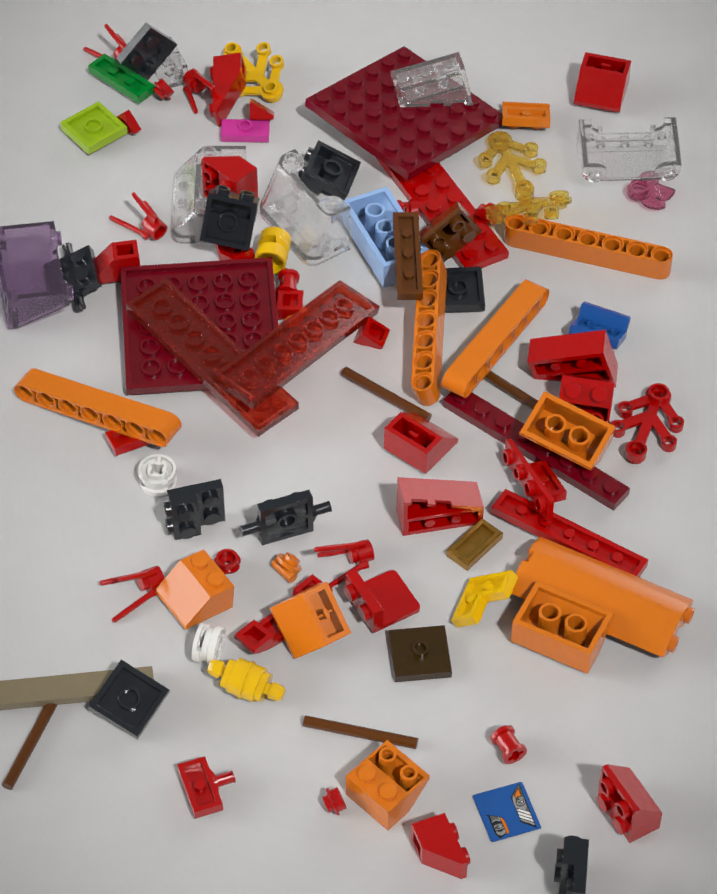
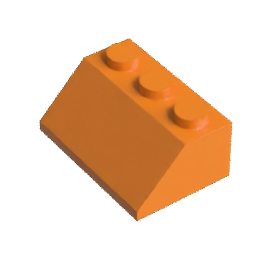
M544 391L519 435L591 471L601 461L612 442L616 426Z
M536 581L512 622L511 642L588 674L601 651L614 613Z

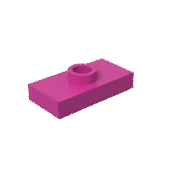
M222 119L221 142H269L270 120Z

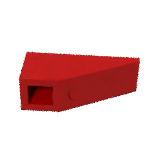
M241 53L213 56L210 77L215 89L209 88L211 99H213L212 103L209 104V112L211 118H215L218 127L222 126V119L227 118L246 87V66Z

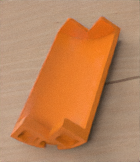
M543 537L538 538L532 544L528 551L527 559L525 561L522 560L516 572L518 579L512 592L513 595L526 599L535 582L538 581L614 613L607 632L608 635L660 657L667 656L669 652L674 653L679 642V637L676 636L677 631L685 623H690L695 608L691 607L694 601L691 598Z

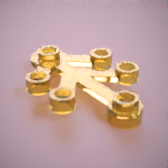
M503 131L491 133L488 137L490 147L486 152L479 154L478 165L482 168H489L492 166L493 158L497 153H501L502 157L495 168L487 171L486 181L492 185L498 184L501 181L502 174L508 167L516 183L515 198L521 202L531 201L534 197V186L529 180H525L519 166L532 170L535 174L546 172L547 162L544 159L536 158L533 161L527 159L535 158L538 155V145L534 142H528L524 145L513 141L512 137ZM511 150L523 153L527 158L513 154Z
M556 190L550 192L549 197L526 196L518 198V202L503 201L497 203V205L486 207V219L489 220L490 224L504 223V218L507 216L524 213L523 223L533 225L538 223V214L545 208L544 218L554 220L559 218V209H565L568 204L572 203V198L569 196L568 191Z

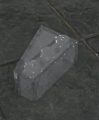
M459 52L390 71L400 107H429L430 103H443L444 106H451L452 103L465 102L466 105H473L466 69Z

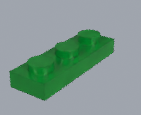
M105 53L88 65L89 73L138 104L155 93L153 90L155 85Z

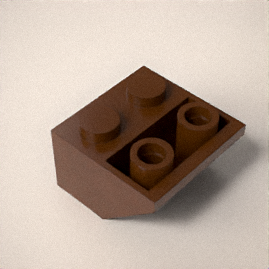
M457 201L419 233L422 243L429 249L437 250L441 254L443 262H445L467 243L473 241L482 230L469 212Z

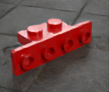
M506 439L505 450L502 451L504 464L512 470L515 480L521 483L526 496L530 497L534 502L537 512L541 513L546 521L553 520L554 502L566 500V489L545 460L528 463L513 440Z

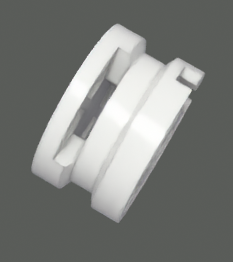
M154 454L140 462L138 467L139 484L145 494L152 497H163L167 495V490L176 488V465L170 457Z
M203 622L199 625L192 647V661L199 663L207 661L209 665L211 660H220L225 639L221 636V634L225 635L226 633L224 627L216 626L212 628L210 624Z

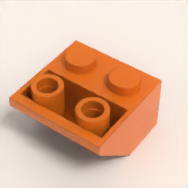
M328 582L314 585L269 608L293 659L327 646L351 634Z
M386 740L346 775V795L386 830H389L409 813L429 781L430 775Z

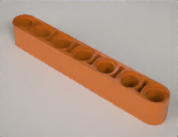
M511 214L505 219L503 240L511 247L659 280L666 279L671 273L673 253L665 246L520 214Z
M433 249L421 254L423 300H416L411 386L418 402L424 406L435 404L439 400L441 392L447 270L441 254Z
M525 279L447 369L443 376L441 387L463 398H467L542 310L548 300L550 290Z
M35 368L29 369L14 387L15 394L26 403L113 430L159 447H166L182 427L180 419L171 412Z

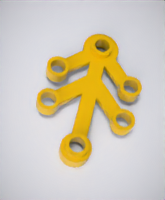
M235 42L226 44L223 50L224 55L241 53L246 66V82H257L260 85L246 86L240 97L244 95H261L269 103L278 102L284 92L283 85L279 82L281 70L285 66L282 56L274 55L270 58L269 63L272 71L268 80L264 74L268 57L272 52L269 43L261 42L257 45L258 60L256 67L244 56L239 44Z

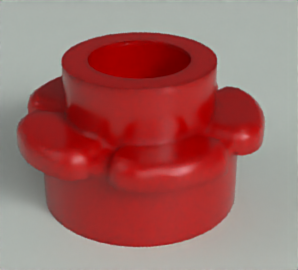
M162 78L157 83L154 82L156 87L153 90L162 100L165 97L170 100V96L174 93L172 88Z
M223 549L218 552L214 562L224 574H231L239 570L241 559L234 550Z
M338 787L331 790L326 788L327 795L322 798L328 812L335 811L337 815H340L339 812L347 809Z

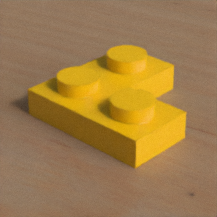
M512 570L470 578L451 619L452 623L457 628L479 624L488 602L509 599L518 576Z

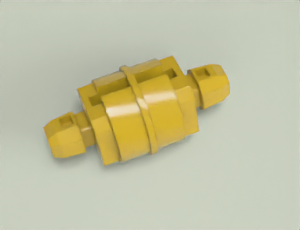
M242 658L238 660L230 659L226 666V662L211 660L207 668V672L218 679L222 677L220 686L226 688V692L237 696L238 699L243 698L250 702H255V700L261 702L268 695V699L279 701L283 699L286 692L283 685L276 682L271 683L273 674L267 672V668L257 665L254 661L249 662Z

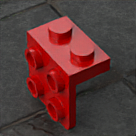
M356 569L346 573L345 595L354 604L361 619L367 623L373 633L420 611L419 602L395 570H389L365 582Z

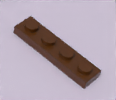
M393 212L397 300H423L418 212Z

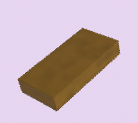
M482 518L447 550L446 556L468 571L503 539V532Z

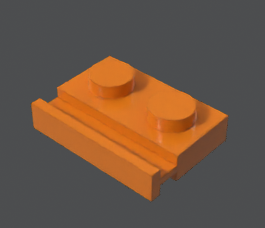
M502 101V126L509 128L531 127L537 130L550 128V104Z

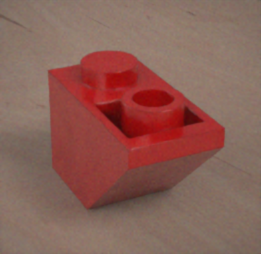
M137 239L112 242L95 258L101 284L121 281L120 267L140 266Z
M445 813L411 824V841L422 864L459 879L467 877V867L471 863L469 853L465 847L461 848L458 842L459 833L454 822L449 823Z

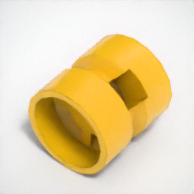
M279 227L263 229L259 236L254 258L272 257L273 273L278 274L280 270L286 267L291 246L290 234Z

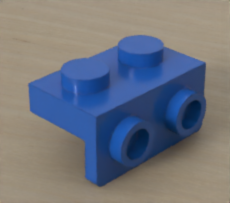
M584 301L581 304L578 317L570 325L568 334L606 330L612 349L617 350L626 339L631 317Z

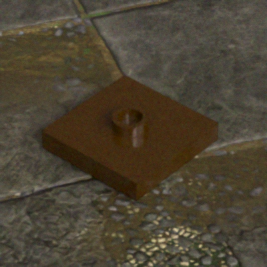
M445 625L389 630L395 682L452 677Z

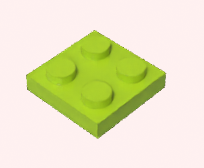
M99 101L60 122L61 130L88 155L128 134L127 126Z

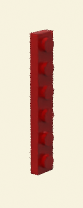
M507 489L502 492L492 505V514L538 537L548 539L637 577H640L648 566L649 559L554 512L553 520L546 521L543 515L537 512L534 502Z

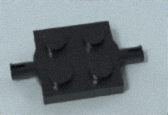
M65 243L62 245L64 256L45 265L52 302L56 307L68 302H74L75 309L82 311V309H86L84 297L102 286L95 254L90 245L73 252L72 244Z
M310 490L294 492L287 496L258 503L255 522L240 525V531L243 537L258 532L261 545H266L314 531L313 523L317 515L332 512V507L329 501L314 505Z

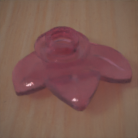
M648 173L642 175L639 179L631 181L627 187L626 194L631 200L640 201L649 209L661 210L666 208L665 202L673 197L675 189L659 184L658 173Z

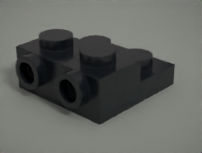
M318 140L314 148H308L303 158L307 163H302L296 174L300 178L298 185L318 195L324 190L345 200L361 162Z
M216 185L215 188H210L199 241L249 251L260 198L255 197L254 192L247 190L240 191V194L230 192V188L224 185Z
M221 479L167 490L168 501L163 502L167 518L165 519L168 535L173 534L174 540L189 539L201 535V526L225 521L224 490Z
M573 835L564 837L563 849L557 848L554 882H559V894H586L589 839H581Z

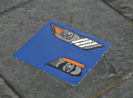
M522 782L473 795L491 842L541 829L539 820Z

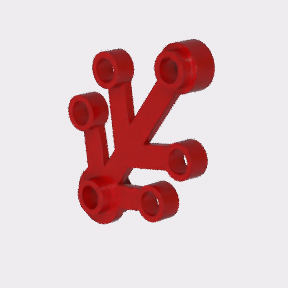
M662 383L652 384L646 390L645 396L631 401L620 402L617 414L623 420L611 422L612 425L616 426L615 428L621 429H615L613 435L615 438H621L625 435L626 430L641 425L636 439L628 442L626 445L625 457L632 464H640L646 459V442L652 428L661 439L660 447L663 451L673 452L676 449L677 438L671 435L669 431L680 433L684 427V419L678 416L670 405L671 392ZM648 406L646 412L632 416L633 410ZM659 408L668 419V430L657 415Z

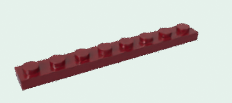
M450 392L443 399V407L503 444H505L506 439H512L524 457L533 462L545 460L557 477L614 511L629 495L630 487L597 467L590 471L519 435L524 423L476 394L471 393L467 398H463Z

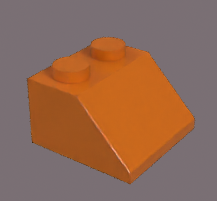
M203 549L181 559L156 588V594L186 630L232 608L234 585Z

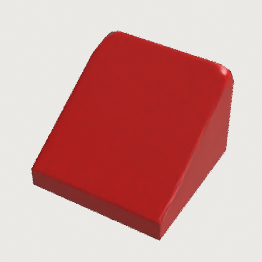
M250 99L251 120L274 119V111Z
M369 316L359 326L353 342L381 350L384 347L390 329Z

